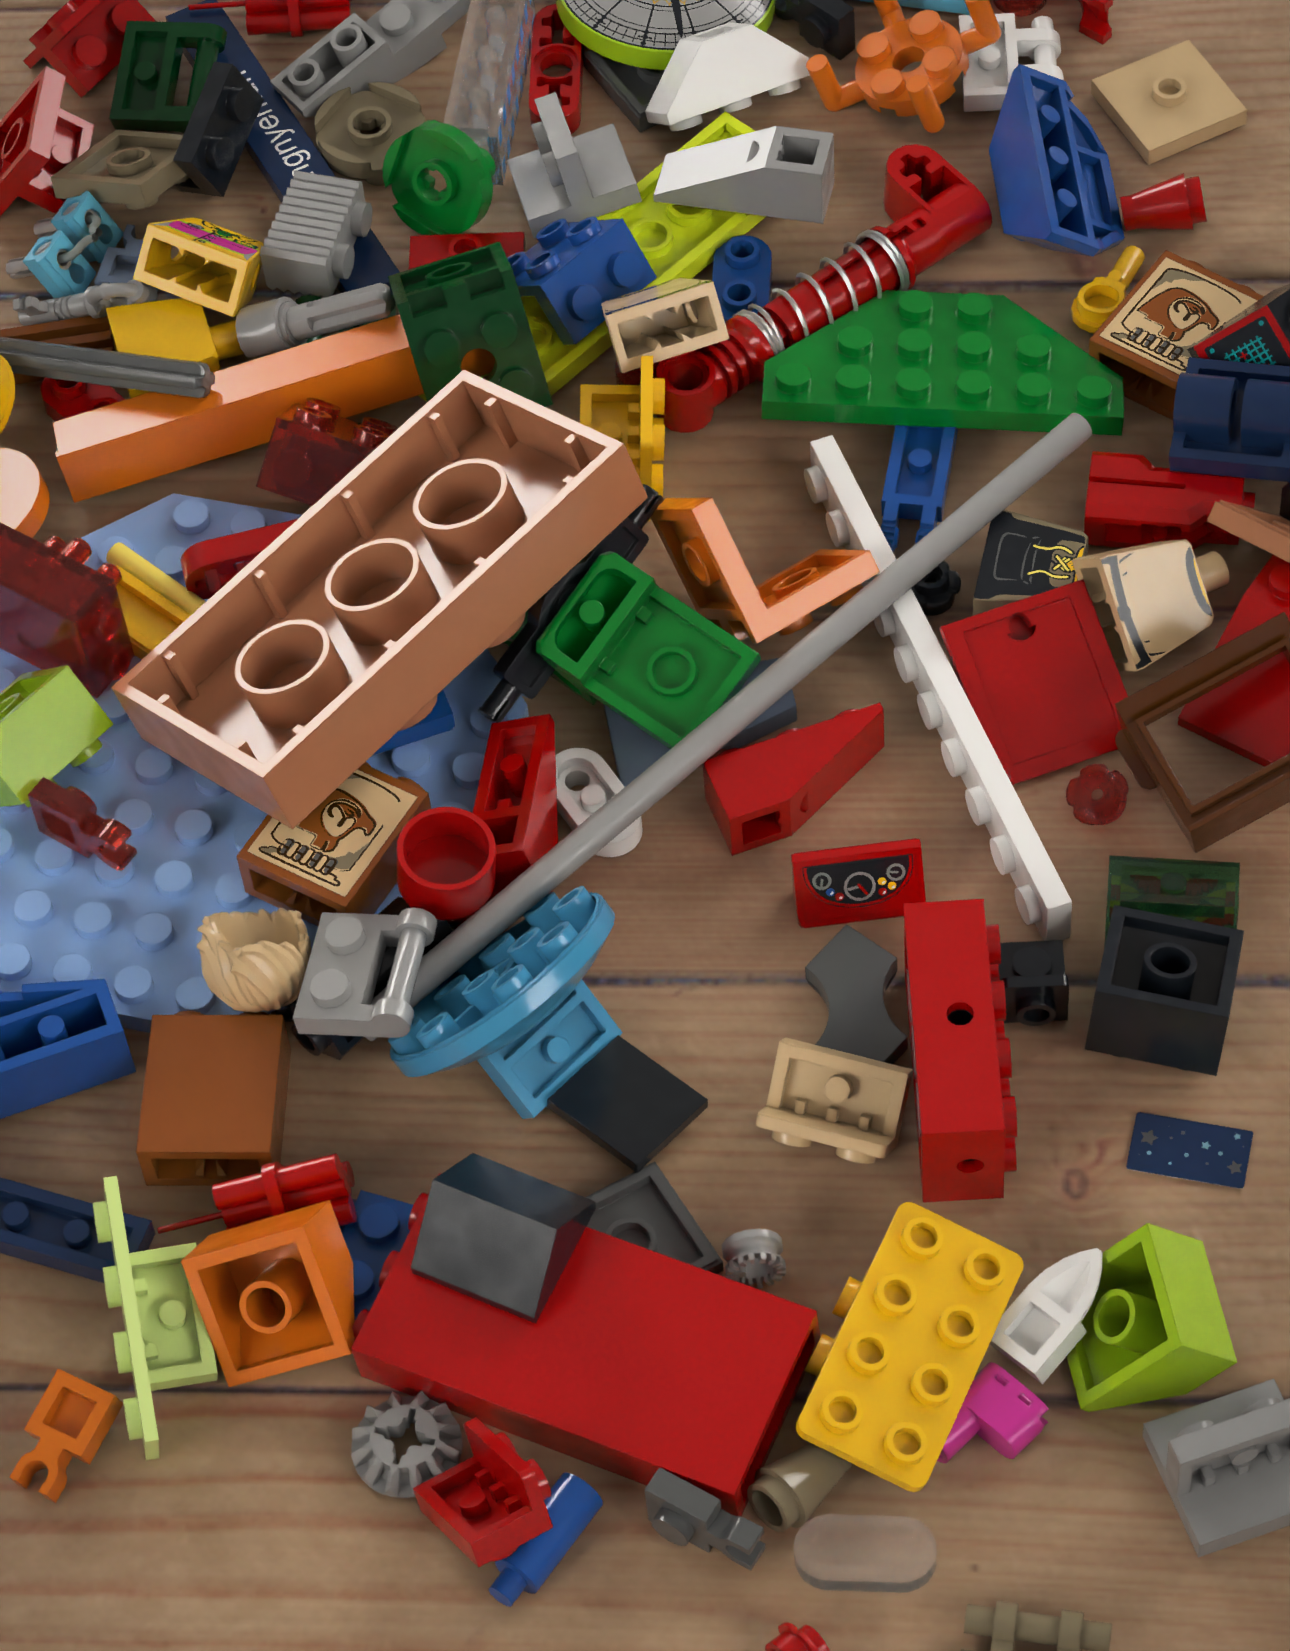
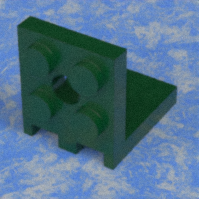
M500 241L388 276L427 402L462 371L461 362L465 354L473 349L481 348L488 350L495 358L492 371L483 379L544 407L553 405L515 276Z

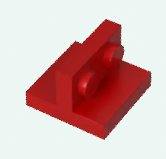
M45 66L0 121V217L18 196L56 214L66 199L55 197L50 177L89 150L91 146L94 124L60 108L66 76Z

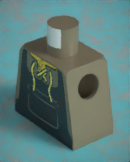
M1003 510L990 522L973 598V615L1078 581L1072 560L1088 555V536L1080 530Z

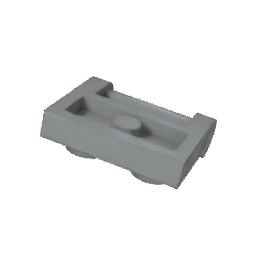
M415 907L406 908L399 915L322 912L293 1014V1020L298 1033L386 1038L406 1036L410 1032L414 1017V1010L410 1002L424 948L433 942L437 928L435 916L429 911ZM386 947H397L384 998L378 1000L375 1005H371Z

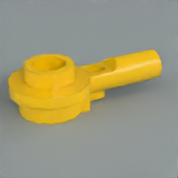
M1131 245L1127 246L1107 277H1095L1092 282L1084 285L1079 290L1078 296L1073 300L1071 315L1073 322L1080 329L1094 334L1123 301L1127 288L1145 260V254L1140 248Z

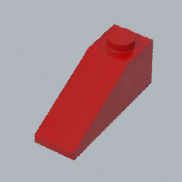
M550 713L491 723L473 808V814L477 815L488 825L496 843L495 886L488 901L558 844L555 725Z

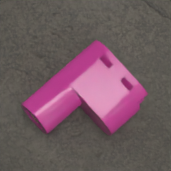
M989 1362L975 1375L937 1461L947 1463L976 1434L1006 1458L1014 1459L1042 1432L1043 1427L1048 1423L1042 1416L1049 1408L1039 1397L998 1364Z

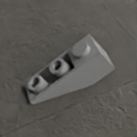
M774 126L666 154L653 195L654 202L823 224L835 182L834 133Z

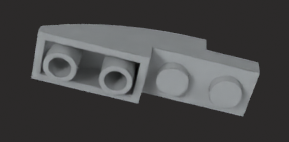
M391 0L366 22L354 12L270 80V83L305 118L315 116L323 102L339 90L350 87L351 94L360 91H369L368 83L385 82L394 84L425 65L447 48L442 33L482 0Z

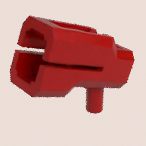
M1092 451L1085 507L1084 533L1088 536V545L1120 548L1159 541L1187 539L1192 545L1193 550L1203 543L1239 545V537L1207 522V519L1215 501L1220 502V500L1254 508L1256 493L1243 492L1245 478L1170 471V468L1155 467L1144 455Z

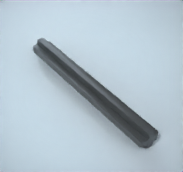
M0 337V355L8 361L15 374L196 398L207 397L210 394L211 385L215 384V374L210 372L207 363Z

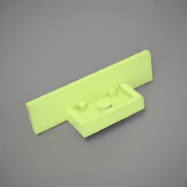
M117 1176L103 1178L105 1201L94 1202L92 1205L98 1243L111 1242L115 1265L102 1267L108 1308L121 1306L125 1331L113 1333L118 1373L132 1372L136 1397L123 1399L129 1441L142 1439L145 1459L160 1458L159 1437L151 1391L217 1381L218 1376L214 1348L181 1264V1260L197 1245L194 1242L129 1253Z

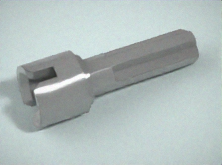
M377 283L302 304H297L290 297L282 296L240 309L236 316L235 325L237 339L246 357L261 358L305 344L308 338L387 318L391 311L395 309L396 303L391 295L390 287L383 283Z

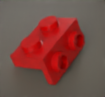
M475 1417L463 1423L474 1456L414 1487L413 1491L421 1512L479 1568L490 1561L507 1558L520 1545L552 1529L553 1525L544 1500L551 1497V1489L538 1463L532 1458L524 1461L518 1455L511 1440L504 1432L494 1434Z

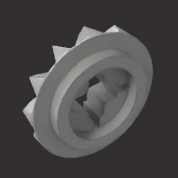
M392 1391L387 1401L376 1407L367 1405L364 1418L358 1427L352 1428L351 1456L357 1473L369 1487L390 1497H416L413 1491L414 1487L456 1466L461 1458L463 1442L460 1425L451 1414L446 1402L439 1404L429 1399L422 1391L416 1396L403 1397ZM411 1423H414L417 1439L422 1443V1446L411 1445L407 1449L406 1455L401 1456L398 1464L394 1442L389 1439L390 1437L401 1438L406 1428H410Z

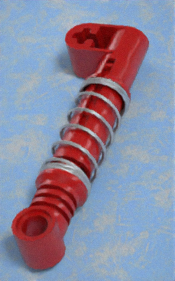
M913 144L895 149L889 155L886 163L883 198L884 210L894 222L886 228L875 226L867 229L857 236L855 244L852 242L845 243L843 255L836 260L827 257L820 259L819 271L809 276L802 272L798 273L795 286L788 291L779 288L773 289L771 301L763 307L752 303L748 305V310L743 309L734 314L725 323L729 335L728 340L659 361L656 369V378H665L664 415L656 414L657 418H664L665 427L680 433L695 432L704 428L712 420L714 407L754 381L763 383L764 362L829 323L834 324L836 319L853 309L858 311V306L876 296L881 299L882 292L886 290L908 291L914 287L916 276L990 229L992 213L983 194L974 184L931 148ZM756 309L758 310V313L756 314L755 312H752V310Z

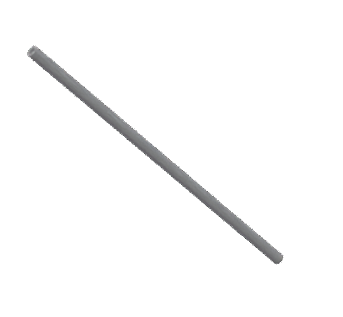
M1071 413L422 957L410 1002L411 1007L413 1008L1087 441L1092 436V429L1088 421L1078 413ZM386 988L372 999L371 1005H375L378 1000L384 998ZM366 1037V1038H367L368 1040H370V1041H374V1040H375L376 1038H378V1037Z

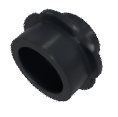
M945 561L940 563L911 588L926 616L939 615L949 610L954 603L955 595L960 592L961 578L958 572L950 570L949 564Z

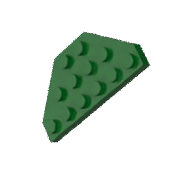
M886 290L882 292L881 299L877 298V296L858 306V311L853 309L836 319L834 324L829 323L764 362L761 419L1050 432L1071 413H1078L1088 421L1092 434L1122 436L1123 377L1004 295H985L975 292L963 294L924 292L921 290Z

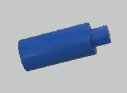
M567 1472L562 1473L551 1488V1497L544 1500L553 1528L520 1545L507 1558L495 1561V1565L501 1573L490 1586L489 1592L503 1605L511 1607L523 1591L535 1594L603 1506V1500L597 1491L578 1476Z

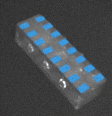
M534 0L470 1L443 123L460 129L472 138L479 148H483L491 154L496 166L495 174L492 177L493 185L504 184L508 165L507 160L510 155L532 50L533 22L536 15Z

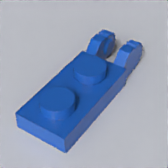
M895 426L881 499L883 516L881 530L893 554H895V549L899 543L900 518L921 520L920 528L916 533L915 544L937 526V522H942L958 428Z

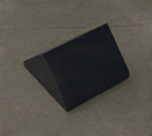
M472 1153L433 1179L411 1264L412 1273L536 1323L596 1209V1203L591 1199Z

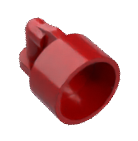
M456 807L428 809L409 820L401 830L397 841V883L400 894L411 908L415 907L429 911L436 919L447 920L450 925L454 926V930L486 904L494 890L496 875V843L488 825L472 812Z

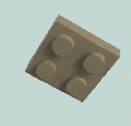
M116 129L50 177L55 197L67 199L80 196L85 191H89L99 204L105 202L125 204L126 208L133 210L150 207L158 202V196L174 184L181 183L189 178L173 161L183 135Z

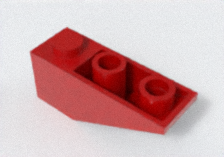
M880 702L861 709L845 710L834 718L801 729L792 728L785 730L774 738L744 748L725 750L702 764L705 799L732 856L792 836L885 746L884 709Z

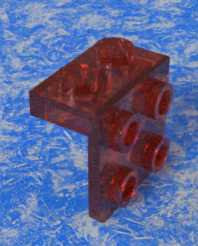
M307 398L305 404L295 403L276 418L256 487L313 506L392 435L398 427L371 417H364L362 424L340 417V407L316 398Z

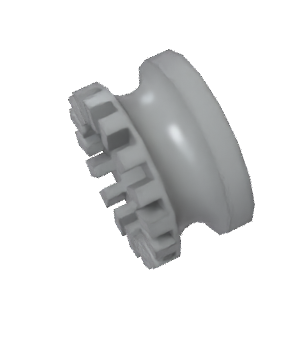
M750 1229L734 1233L726 1238L722 1244L723 1258L728 1262L725 1266L726 1278L751 1287L753 1283H757V1288H763V1281L768 1286L774 1284L773 1280L780 1281L782 1276L786 1274L785 1260L780 1256L783 1252L782 1237L768 1229Z

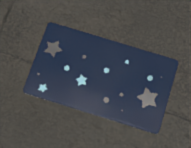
M1138 1112L1136 1114L1126 1168L1128 1170L1242 1189L1245 1184L1253 1132Z

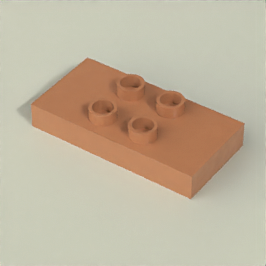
M463 370L111 688L143 740L289 828L294 829L393 735L422 721L434 708L438 693L484 650L497 646L511 638L523 624L525 612L648 498L647 493L624 443Z

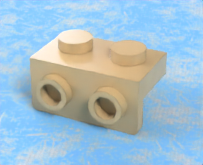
M785 1037L778 1045L767 1104L758 1112L756 1126L773 1131L772 1139L786 1145L809 1147L811 1142L814 1141L837 1147L836 1155L843 1159L857 1163H874L876 1157L885 1158L898 1145L913 1069Z

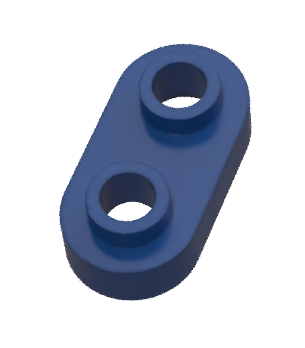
M746 235L731 237L714 253L712 281L715 285L725 323L743 309L748 310V305L752 303L763 307L771 301L772 254L769 246L759 238ZM753 309L752 312L757 314L758 310Z

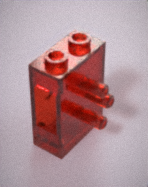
M0 522V648L42 670L68 665L88 692L98 698L113 680H118L125 674L132 658L135 656L116 588L117 584L122 580L120 570L111 563H103L97 570L84 565L86 560L92 555L90 545L81 538H73L66 544L58 536H49L44 543H41Z

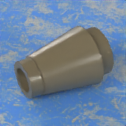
M809 1443L758 1469L755 1473V1482L747 1489L748 1500L757 1516L771 1529L777 1532H784L790 1526L800 1528L843 1477V1474L851 1468L852 1463Z

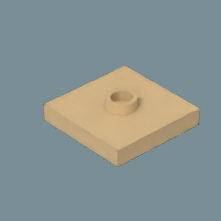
M1190 40L1176 44L1091 80V95L1148 165L1245 125L1247 122L1246 107Z

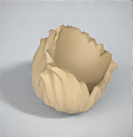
M279 908L271 914L265 911V909H259L258 913L233 911L204 916L202 920L203 925L197 929V931L202 933V939L197 944V948L201 954L202 975L210 991L229 1007H232L233 1010L256 1013L263 1010L268 1012L270 1010H279L281 1007L293 1003L299 996L311 954V940L308 936L306 925L301 919L302 913L297 910L287 911L284 908Z

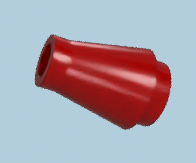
M1184 173L1132 195L1120 197L1126 231L1135 229L1194 230L1193 224L1207 222L1199 176L1185 178Z

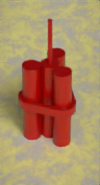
M244 0L188 5L189 10L245 6L248 36L291 32L292 38L303 37L304 31L328 30L337 27L351 15L350 6L352 0Z
M337 1153L287 1166L277 1161L264 1164L260 1173L212 1185L213 1199L217 1209L221 1210V1212L157 1228L158 1234L221 1218L224 1219L227 1230L328 1200L331 1202L339 1226L355 1223L357 1215L351 1198V1187L355 1185L353 1170L349 1161L340 1162Z

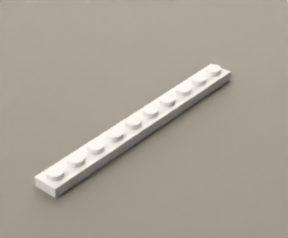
M833 435L811 441V467L804 469V480L812 501L815 504L822 502L827 511L826 524L836 547L845 546L846 550H870L880 573L896 561V558ZM878 573V574L874 575L873 577L869 578L868 580L862 582L863 587H865L869 582H871V581H872L875 577H877L880 573ZM910 589L873 620L876 629L881 637L890 635L895 645L894 659L898 672L905 683L913 681L919 693L917 695V703L925 726L928 730L937 728L943 740L941 742V752L944 763L952 777L961 776L967 788L965 790V799L974 823L977 826L986 825L992 837L990 838V850L994 863L1000 874L1010 873L1017 887L1015 888V899L1022 919L1027 925L1035 923L1044 941L1070 938L1072 900L912 589Z

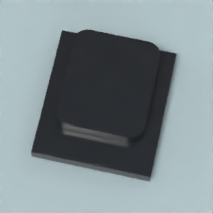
M618 1035L547 1099V1107L638 1173L708 1107V1099Z

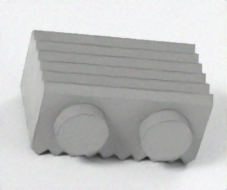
M294 171V177L290 180V187H287L286 195L283 196V202L279 205V212H276L275 221H272L271 229H268V237L264 239V246H261L260 250L266 286L272 290L279 288L283 292L290 290L294 294L301 292L303 295H308L310 293L316 296L321 295L325 298L333 295L340 278L348 279L350 277L355 258L353 246L357 236H367L372 222V205L365 201L362 181Z

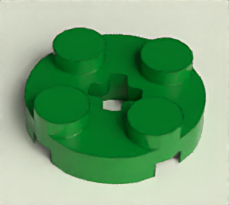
M427 120L391 144L383 162L382 176L385 188L391 185L393 195L398 203L393 205L394 210L399 218L411 229L421 235L461 234L479 223L488 212L493 196L492 177L495 174L496 166L491 154L487 150L479 148L466 133L449 124L440 123L436 120ZM429 170L439 171L445 178L447 187L440 192L434 188L435 179L429 175Z

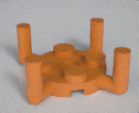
M873 0L885 29L880 32L867 34L859 41L857 45L859 56L855 66L856 79L840 86L825 55L817 54L807 61V70L827 110L837 112L865 100L872 109L880 113V107L893 109L897 116L909 117L918 115L923 128L927 132L937 133L942 130L945 124V119L939 105L943 104L954 94L956 89L953 83L963 71L964 76L966 75L969 68L968 54L996 43L1000 39L1001 29L989 0H964L975 27L960 34L954 26L942 20L938 12L933 10H923L916 13L912 18L905 19L898 0ZM922 62L919 67L912 71L901 72L911 63Z

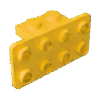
M913 1202L901 1204L862 1282L849 1276L834 1306L832 1314L843 1319L835 1338L822 1333L804 1371L816 1376L796 1422L798 1435L802 1439L909 1492L922 1490L930 1478L1023 1271L1024 1263L1020 1255Z

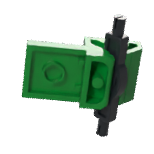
M642 484L648 498L525 612V618L519 630L502 643L508 649L493 669L494 674L501 680L478 709L488 720L493 723L501 722L520 695L529 699L535 698L551 676L592 705L600 701L671 749L736 695L761 661L758 652L657 586L653 577L633 565V562L649 541L648 535L642 531V528L664 501V498L658 495V492Z

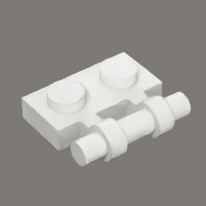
M1015 13L995 14L1001 29L1000 39L994 44L968 54L969 68L965 76L963 71L961 72L964 112L1001 110L1012 72L1019 65L1018 57L1029 56L1034 61V64L1024 66L1064 80L1063 72L1057 66L1056 60L1061 54L1060 35L1054 30L1053 20L1050 17L1038 16L1032 21L1031 28L1016 29ZM959 15V34L975 27L971 15Z

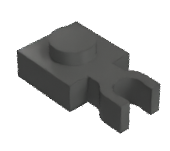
M659 1467L644 1489L648 1519L651 1521L653 1528L668 1541L679 1546H686L690 1542L708 1553L715 1547L729 1559L750 1571L764 1552L766 1545L759 1541L764 1534L763 1527L744 1517L735 1516L722 1510L720 1499Z

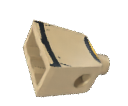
M673 279L601 303L621 373L641 368V356H653V363L729 339L715 285L711 280ZM690 301L695 303L698 319L691 309Z
M1187 539L1153 542L1082 556L1072 560L1078 581L1083 579L1118 671H1139L1212 625L1214 614L1207 593L1222 588L1229 583V570L1222 556L1216 551H1211L1195 558L1192 545Z

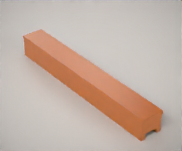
M400 314L213 372L215 374V384L211 385L210 394L204 398L149 392L53 422L58 448L55 454L73 501L76 503L297 434L302 425L313 429L424 394V390ZM481 348L473 349L463 357L461 370H466L477 376L488 374L494 367L495 358L488 350Z

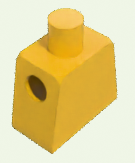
M176 298L106 308L116 352L207 363L210 372L221 370L219 360L244 354L237 339L236 320L209 327L202 305L187 299ZM127 388L130 398L151 392Z

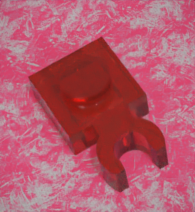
M43 777L28 794L39 831L87 858H90L95 853L104 863L119 871H122L137 854L136 848L125 843L132 835L131 830L119 821L110 818L104 819L98 816L95 803L80 789L73 786L65 789Z

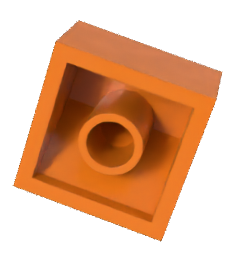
M330 1200L210 1234L181 1260L228 1387L352 1354L351 1347L355 1341L352 1330L355 1322L353 1261Z

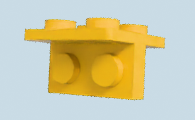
M641 356L640 385L580 384V423L624 443L642 484L651 487L658 492V495L663 497V464H655L652 461H664V418H653V414L664 415L665 378H653V356Z

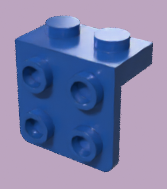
M593 216L580 222H567L566 219H559L537 233L538 243L527 252H518L507 258L512 267L520 296H534L563 345L577 344L605 321L601 303L642 290L657 278L623 218L597 220Z

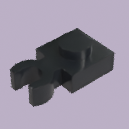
M776 1L774 13L784 20L793 19L799 23L800 35L813 47L821 48L839 60H842L855 49L854 8L844 1Z

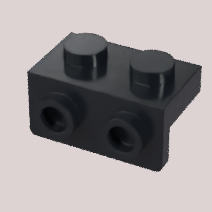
M213 63L173 161L189 177L187 180L175 184L183 192L224 197L264 101L233 64Z

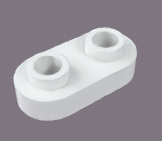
M570 748L555 755L557 811L572 831L625 788L605 760L598 753L586 748ZM576 785L586 786L581 791L570 790V788ZM641 816L595 855L617 857L634 849L642 837Z

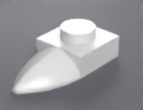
M1098 1248L1075 1253L1063 1258L1039 1274L1002 1315L990 1342L992 1347L1043 1384L1087 1333L1081 1322L1092 1306L1100 1285L1103 1252Z

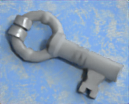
M132 279L127 283H102L101 285L90 286L84 293L68 295L66 297L42 301L33 296H27L24 300L20 298L13 299V310L18 311V318L23 326L88 315L97 319L107 315L106 308L153 302L157 300L158 294L155 287Z

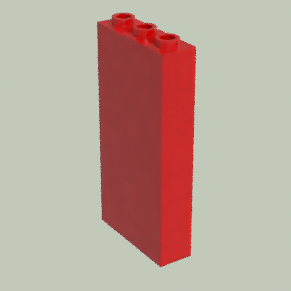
M421 1193L410 1212L408 1221L410 1232L400 1252L393 1250L383 1264L379 1277L380 1291L371 1309H363L352 1326L355 1341L351 1351L361 1377L411 1396H416L422 1391L429 1399L439 1404L446 1402L450 1411L471 1419L477 1417L484 1424L646 1486L660 1467L720 1499L722 1510L742 1517L749 1501L747 1489L755 1482L756 1471L764 1467L805 1376L806 1371L804 1370L821 1337L817 1311L586 1226L537 1322L533 1323L412 1273L411 1264L429 1194Z

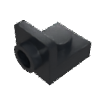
M1063 940L1000 943L1001 964H998L1000 980H1004L1006 996V1021L1004 1023L1041 1026L1051 1021L1068 1020L1069 981L1065 973Z

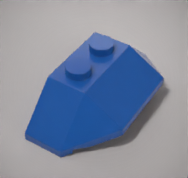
M1019 64L1012 72L989 146V155L1004 234L1010 235L1019 241H1027L1049 250L1092 257L1118 246L1125 237L1107 152L1088 119L1071 102L1074 94L1067 82Z

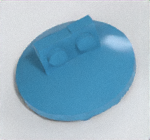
M584 886L573 889L561 899L558 898L555 892L547 894L523 915L524 920L495 938L413 1007L414 1017L410 1032L403 1037L388 1039L391 1045L390 1057L405 1076L420 1077L458 1068L477 1060L521 1118H535L547 1106V1099L613 1039L623 1033L582 980L602 949L615 921V913L602 895L588 892Z

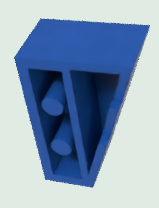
M105 979L22 984V991L0 993V1119L136 1072L127 1039Z

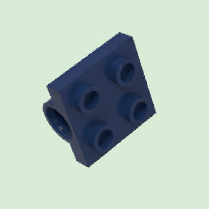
M1189 357L1186 373H1180L1176 387L1173 411L1174 432L1169 452L1170 471L1290 482V366Z

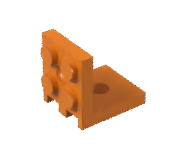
M712 497L666 498L650 517L696 611L740 641L749 636L752 643L758 644L779 632L780 636L792 634L806 627L814 620L811 612L828 602L831 606L846 603L863 588L862 582L880 573L870 550L820 549L755 586Z

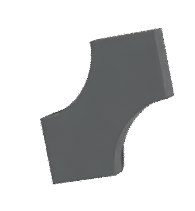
M847 924L805 967L808 984L823 998L829 1012L827 1026L815 1045L894 1064L908 1049V1036L896 1027L884 1005L886 990L898 970L897 957Z

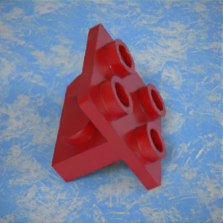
M70 0L29 39L36 48L23 62L31 69L44 57L57 72L66 76L65 81L82 98L120 63L127 21H157L138 0Z

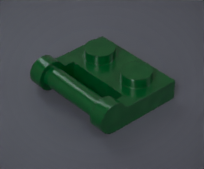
M127 21L109 117L115 130L176 131L184 134L213 63L217 62L218 54L225 50L227 31L213 23ZM183 48H195L196 54L187 105L173 106Z

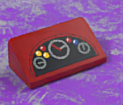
M914 838L791 854L793 893L798 924L801 928L903 917V903L926 902L920 839Z

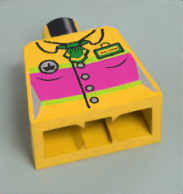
M193 217L149 223L146 228L133 279L228 316L235 317L239 310L245 307L253 297L262 267L260 250L264 243ZM172 246L178 247L179 252L171 259Z

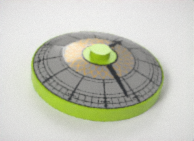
M556 0L560 19L567 30L580 43L613 61L654 70L666 69L680 39L728 22L752 24L760 30L767 32L773 21L776 0Z

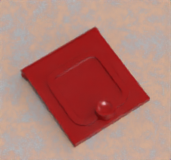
M1083 579L940 627L939 630L958 680L1012 785L1118 749L1115 738L1122 728L1115 703L1125 699L1128 695Z

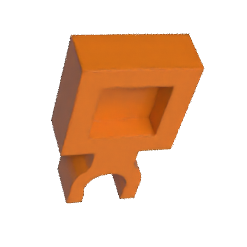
M58 1369L24 1428L31 1437L39 1440L35 1449L20 1458L9 1478L17 1485L27 1489L36 1472L41 1469H48L47 1479L38 1492L46 1499L56 1503L67 1483L66 1468L72 1457L89 1465L91 1464L121 1410L123 1402L114 1394Z

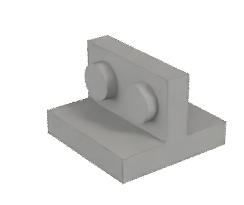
M556 92L534 99L541 121L531 124L539 149L507 160L534 239L540 230L559 219H566L567 222H580L589 217H599L642 202L636 180L614 123L572 137Z
M1274 1379L1143 1424L1142 1436L1198 1557L1290 1526V1398L1284 1400Z

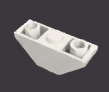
M728 22L680 39L645 110L647 121L649 123L669 125L670 131H680L701 124L703 122L701 114L719 108L720 113H731L745 109L752 105L751 96L768 91L769 96L792 92L801 87V78L810 76L806 67V63L810 58L752 24Z

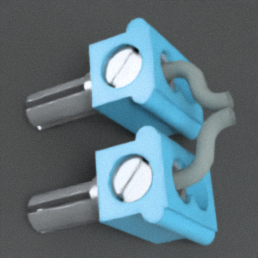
M85 191L80 196L67 198L54 217L36 221L37 224H34L33 228L35 235H38L39 239L27 256L8 260L6 272L10 274L12 279L34 275L53 298L84 293L96 276V271L88 262L97 261L102 263L107 248L116 247L124 232L89 191Z

